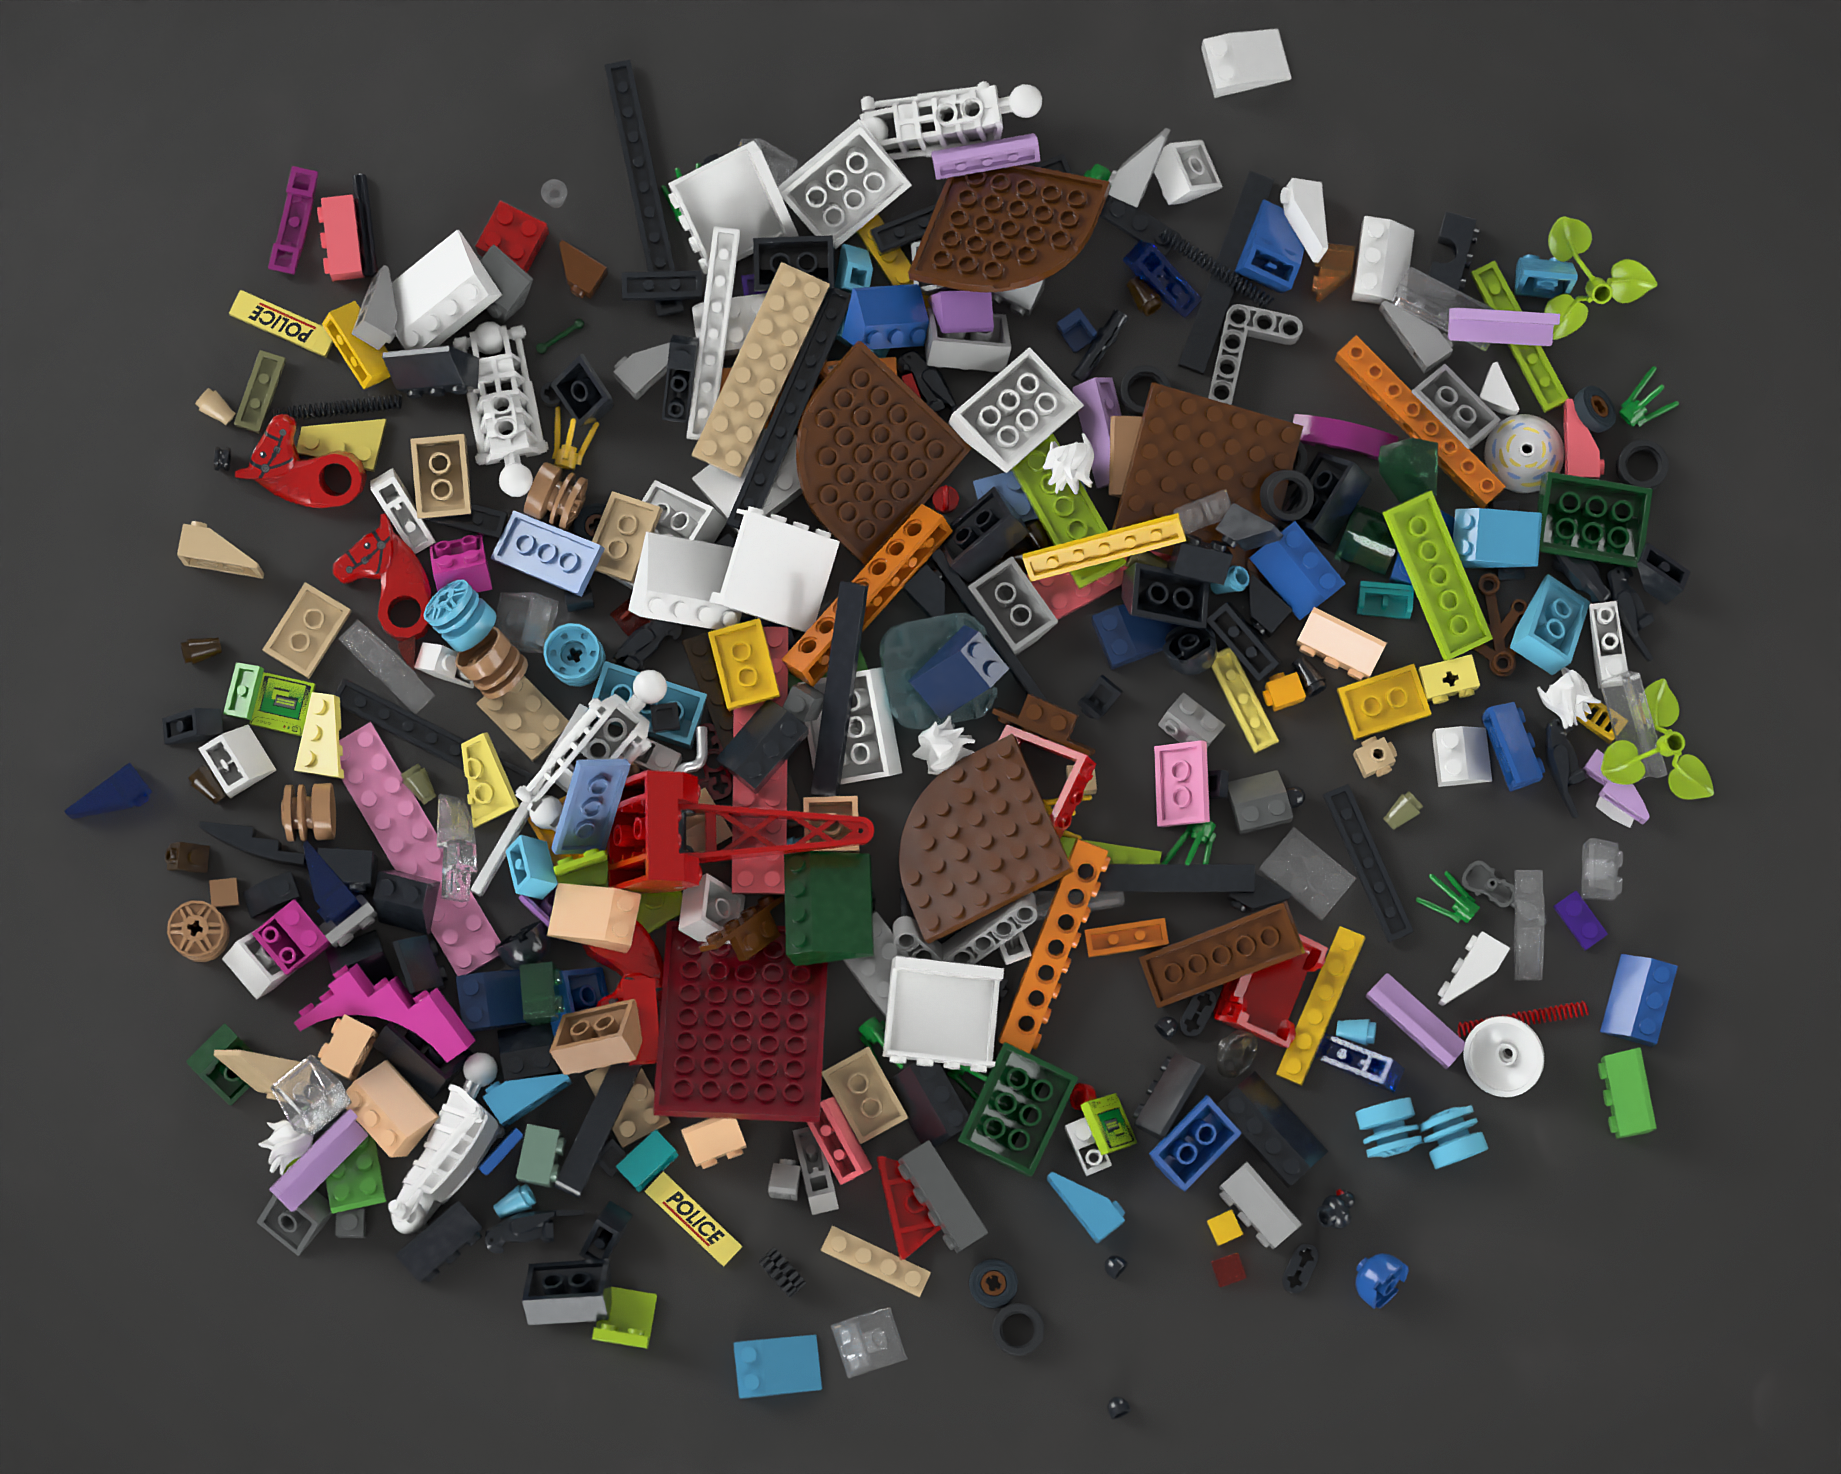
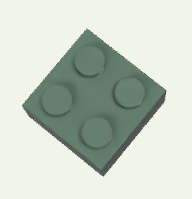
M527 1124L516 1176L520 1182L552 1188L553 1182H556L561 1171V1167L557 1164L559 1155L564 1156L567 1142L560 1130Z

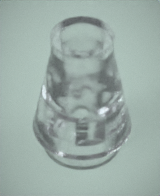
M549 180L542 186L541 196L551 207L559 208L567 197V187L560 180Z

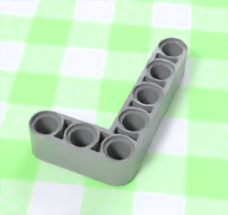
M1236 304L1231 306L1226 315L1208 398L1232 405L1246 336L1292 345L1301 336L1303 326L1301 321L1292 315L1247 305ZM1240 314L1244 317L1245 321L1241 324H1236L1231 320V316ZM1259 320H1267L1271 327L1266 330L1260 329L1257 322ZM1291 325L1296 329L1297 333L1287 335L1283 331V327ZM1229 339H1234L1239 343V347L1230 349L1226 346L1225 342ZM1228 364L1233 368L1234 372L1229 375L1223 374L1220 371V366ZM1219 389L1227 392L1228 398L1219 400L1215 397L1214 392Z
M1032 892L972 922L943 944L937 940L928 944L924 940L917 921L907 916L900 917L893 924L894 945L905 957L974 965L1036 920L1035 895Z

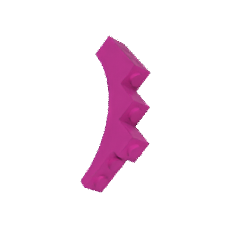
M358 964L350 969L345 965L333 974L335 980L328 985L330 990L319 997L321 1002L316 1006L312 1003L308 1004L299 1011L301 1017L294 1022L299 1031H302L319 1021L336 1016H344V1014L379 1017L398 1023L418 1034L432 1045L446 1062L466 1050L475 1041L438 988H435L430 993L425 989L413 998L398 976H395L390 981L385 977L373 986Z

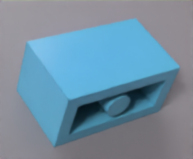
M520 835L505 850L515 892L543 900L557 885L547 841Z

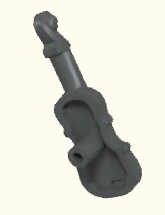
M1478 860L1471 863L1465 870L1461 879L1464 889L1474 893L1476 897L1480 894L1486 895L1490 902H1494L1501 909L1511 906L1527 918L1535 920L1539 927L1546 925V915L1539 914L1535 909L1516 898V887L1507 883L1505 879L1499 880L1494 875L1495 868H1490L1486 863Z

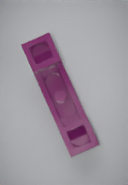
M295 166L291 168L286 189L287 198L276 243L273 244L268 269L295 275L312 214L318 180L317 171Z
M1294 415L1293 423L1304 426L1300 442L1312 446L1319 444L1367 455V458L1389 463L1394 461L1398 436L1347 421L1312 415Z

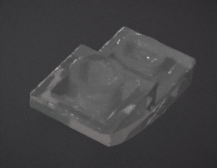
M1225 489L1178 507L1173 511L1174 514L1179 513L1184 532L1189 534L1202 527L1221 521L1231 507V502Z

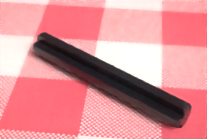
M355 174L352 176L363 273L366 277L375 276L378 272L368 183L365 174Z

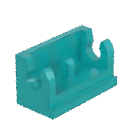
M1361 581L1358 587L1357 615L1410 619L1413 609V585Z
M655 1129L616 1168L638 1192H641L679 1155Z

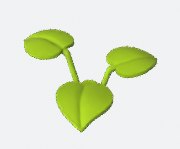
M1566 216L1559 218L1551 228L1548 240L1550 252L1561 262L1568 261L1574 257L1588 276L1589 281L1585 287L1587 296H1577L1574 299L1571 295L1563 293L1554 296L1547 303L1544 313L1560 314L1559 325L1553 326V340L1573 333L1584 324L1588 316V308L1580 301L1591 303L1594 300L1598 304H1604L1613 297L1617 302L1629 303L1639 299L1646 292L1657 286V282L1651 272L1641 263L1631 259L1615 263L1611 270L1612 278H1608L1606 282L1602 278L1593 276L1578 255L1589 248L1592 241V233L1584 222Z
M1665 679L1653 682L1638 697L1636 713L1643 724H1653L1655 730L1665 735L1658 739L1657 748L1638 755L1636 746L1629 741L1619 740L1612 743L1604 753L1601 765L1602 774L1609 781L1616 784L1630 785L1636 783L1645 774V766L1641 760L1659 752L1665 757L1674 755L1672 766L1675 769L1670 771L1668 783L1676 796L1687 800L1713 796V784L1704 764L1693 755L1685 754L1681 756V751L1685 747L1684 737L1678 732H1672L1671 729L1666 730L1662 728L1671 726L1677 720L1679 705Z

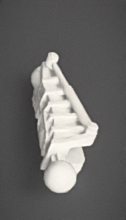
M980 82L977 87L922 93L914 97L875 102L874 98L866 96L861 99L862 112L864 113L860 115V121L877 139L885 151L895 148L901 149L899 153L888 154L892 160L920 156L928 158L932 157V151L1001 139L1003 130L1001 114L1013 112L1017 116L1030 118L1040 110L1042 96L1036 87L1022 84L1016 87L1010 96L999 98L997 85L989 86L987 82ZM892 106L890 108L875 110V108ZM980 108L976 116H969L970 110ZM954 113L953 119L948 122L943 121L945 114ZM894 118L897 137L888 139L889 130L884 120ZM934 122L936 131L922 133L921 124ZM911 148H921V149H922V150L909 151V149H911Z
M484 322L475 331L469 332V338L465 336L455 338V341H453L454 348L467 353V349L472 347L473 355L479 357L478 389L468 390L467 393L478 450L477 456H475L476 463H479V465L500 463V460L504 459L505 468L500 473L499 485L511 497H520L527 494L533 483L532 473L521 464L520 456L526 455V457L541 455V453L549 450L548 443L543 440L533 384L529 379L522 339L525 338L526 331L522 325L511 327L510 330H507L506 325L500 326L495 322ZM509 339L515 340L518 356L511 352ZM505 347L506 354L480 359L479 351L485 355H494ZM521 368L522 376L516 372L517 369ZM511 382L513 390L502 391L501 384ZM495 385L496 392L487 395L486 387ZM502 406L508 407L505 411H497ZM506 430H512V431H513L512 433H510V434H508V435H503V434H502V432H504V431H506Z
M646 670L638 674L633 682L634 694L627 702L617 694L610 696L602 702L598 698H593L589 703L590 706L587 712L552 752L553 756L528 786L523 785L516 790L515 796L524 803H528L526 809L530 811L531 821L537 827L548 830L552 829L556 832L563 806L557 798L544 794L554 783L565 792H568L575 769L571 762L579 752L587 757V760L627 759L631 765L642 751H648L652 746L651 742L647 739L650 722L640 711L646 704L658 703L664 698L667 692V683L661 673L655 670ZM596 717H598L599 720L594 724V726L589 727L592 721ZM611 722L621 723L623 726L622 734L619 736L611 735L608 731V725ZM584 732L586 734L580 743H577V739ZM594 743H602L605 746L606 753L603 756L596 757L591 753V746ZM630 743L632 747L623 755L622 752ZM572 748L571 754L566 759L563 758L567 751ZM557 761L561 766L554 774L549 773L548 771ZM545 777L548 781L537 795L534 796L532 790Z
M475 1053L465 1061L463 1072L466 1082L463 1088L450 1084L448 1088L450 1090L448 1101L446 1104H443L438 1115L439 1118L429 1133L427 1142L424 1144L425 1150L419 1160L413 1162L414 1167L410 1170L407 1177L404 1178V1186L397 1200H393L389 1204L393 1225L400 1233L414 1234L417 1232L420 1234L428 1227L427 1221L439 1206L447 1202L474 1172L496 1139L502 1138L505 1134L503 1126L475 1100L480 1088L491 1084L497 1076L498 1068L493 1057L486 1053Z

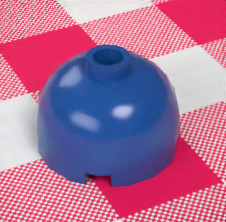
M1385 1253L1374 1255L1369 1259L1364 1258L1356 1268L1358 1271L1356 1276L1357 1292L1372 1308L1375 1309V1306L1381 1308L1398 1292V1289L1395 1288L1398 1281L1401 1280L1404 1283L1409 1271L1408 1266L1398 1258Z

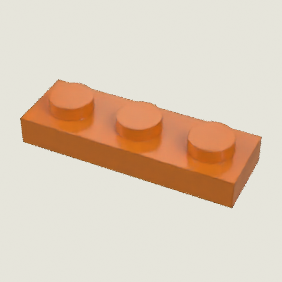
M1165 918L1084 930L1088 958L1169 945Z

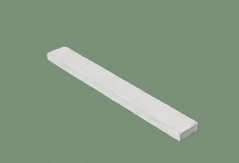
M717 226L713 228L687 439L699 440L720 394L740 229Z
M582 704L578 705L544 765L553 756L552 752L587 712V707ZM556 761L548 772L554 774L560 764ZM545 777L532 790L534 796L537 795L548 781ZM521 802L470 890L479 897L484 895L506 857L505 850L516 840L527 818H529L530 811L526 809L528 806L527 802Z

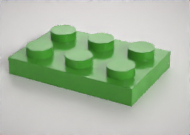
M369 1133L368 1137L326 1178L332 1214L386 1202L377 1142Z

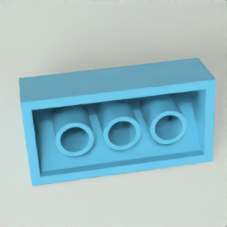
M605 661L592 699L598 698L602 702L610 696L617 694L627 702L634 694L633 682L640 672ZM666 681L667 692L664 698L658 703L646 704L640 711L650 722L647 736L691 750L695 741L696 727L700 726L707 694ZM677 702L681 730L654 733L650 705ZM619 722L610 723L623 728V726Z

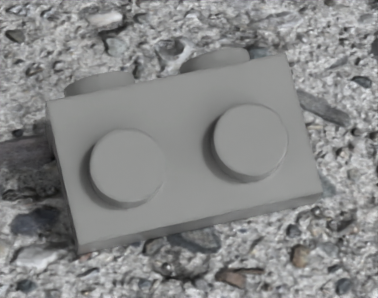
M1184 692L1167 710L1158 724L1160 728L1180 743L1202 740L1207 742V748L1225 727L1224 723Z
M360 894L322 923L319 929L334 948L339 945L343 947L354 938V933L360 929L364 930L373 924L377 913L364 896Z

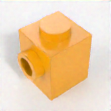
M1282 672L1269 677L1270 681L1266 682L1265 691H1262L1266 705L1272 706L1274 712L1301 703L1306 698L1297 672L1286 676Z

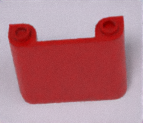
M1299 934L1306 953L1225 983L1214 1009V1018L1226 1025L1270 1043L1289 1048V1045L1296 1036L1295 1025L1289 1021V1017L1307 972H1315L1323 967L1328 948Z

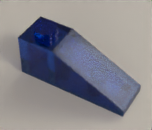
M1139 241L1122 259L1136 276H1139L1141 280L1156 291L1183 318L1202 300L1198 293L1153 243Z
M129 762L64 812L71 819L128 809L134 805L139 807L149 800L150 797L148 795L152 793V790Z
M305 841L303 848L314 899L321 907L317 912L326 923L332 920L338 926L362 905L309 842Z
M1327 1033L1324 1034L1314 1057L1321 1062L1391 1093L1395 1092L1405 1070L1394 1059Z

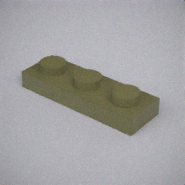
M262 350L259 351L234 422L236 427L261 434L286 362L284 357Z

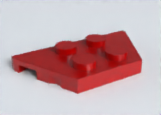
M878 1156L876 1159L900 1260H904L941 1230V1227H936L928 1216L930 1210L925 1202L921 1204L913 1193L914 1185L910 1179L905 1180L898 1169L900 1163L885 1156Z

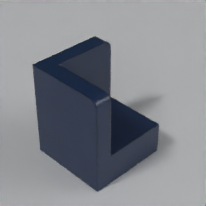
M1077 308L1057 322L1056 329L1074 353L1092 343L1097 337L1096 330L1080 308Z

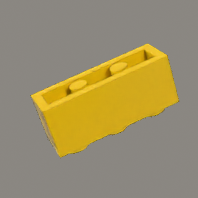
M353 301L329 312L322 325L362 388L366 389L390 378L382 358L383 353L388 351L384 345L378 350L352 335L361 309L357 302Z

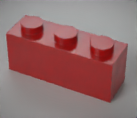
M655 978L622 981L623 988H617L618 1002L635 999L642 1035V1043L637 1058L628 1062V1064L657 1063L659 1022Z

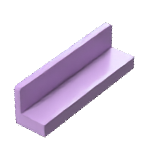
M1035 134L931 152L936 180L1040 161L1039 144Z
M1450 308L1448 340L1551 346L1553 342V326L1559 325L1560 314Z
M1094 377L1073 387L1072 390L1073 394L1084 405L1078 411L1083 433L1090 441L1094 451L1092 471L1096 487L1103 488L1109 485L1111 416L1122 415L1113 379Z
M1388 973L1365 996L1445 1069L1464 1050L1465 1042Z
M351 1109L346 1111L269 1188L290 1211H294L368 1137V1133L355 1121L358 1116Z

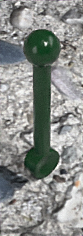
M576 319L572 326L548 342L539 343L536 346L537 352L545 354L548 347L575 329L583 328L584 321Z

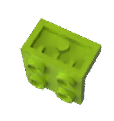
M599 848L591 849L584 852V857L573 860V857H567L557 861L558 865L553 867L558 883L608 887V859L605 850L599 851Z
M611 1287L612 1304L609 1320L597 1321L592 1339L648 1349L657 1295Z

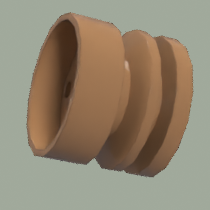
M545 462L531 485L524 505V514L541 520L550 511V525H556L560 519L559 528L567 531L583 507L588 479L580 477L575 484L576 475L570 473L562 482V468Z
M493 627L480 643L471 649L459 652L455 661L456 667L468 679L473 680L474 686L488 699L498 698L513 689L522 679L528 667L527 659L519 653L516 647L510 644V640L496 627Z
M332 783L314 784L311 796H307L305 786L299 784L297 797L295 796L294 786L285 785L284 797L281 803V816L288 842L296 841L297 829H299L301 841H306L308 830L312 828L316 840L335 839L336 803Z
M189 901L181 904L173 911L168 920L167 934L170 943L184 957L194 962H207L216 959L225 951L229 943L230 929L227 920L214 906L204 901ZM199 924L203 931L202 933L197 932L195 936L191 928H195Z

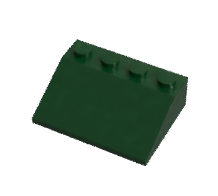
M1554 472L1545 473L1541 477L1537 513L1542 514L1539 552L1638 568L1637 563L1646 541L1653 489Z
M805 851L785 854L786 955L795 966L874 956L871 855L866 853Z
M1004 1042L995 1061V1066L991 1069L958 1141L1029 1178L1032 1177L1079 1077Z

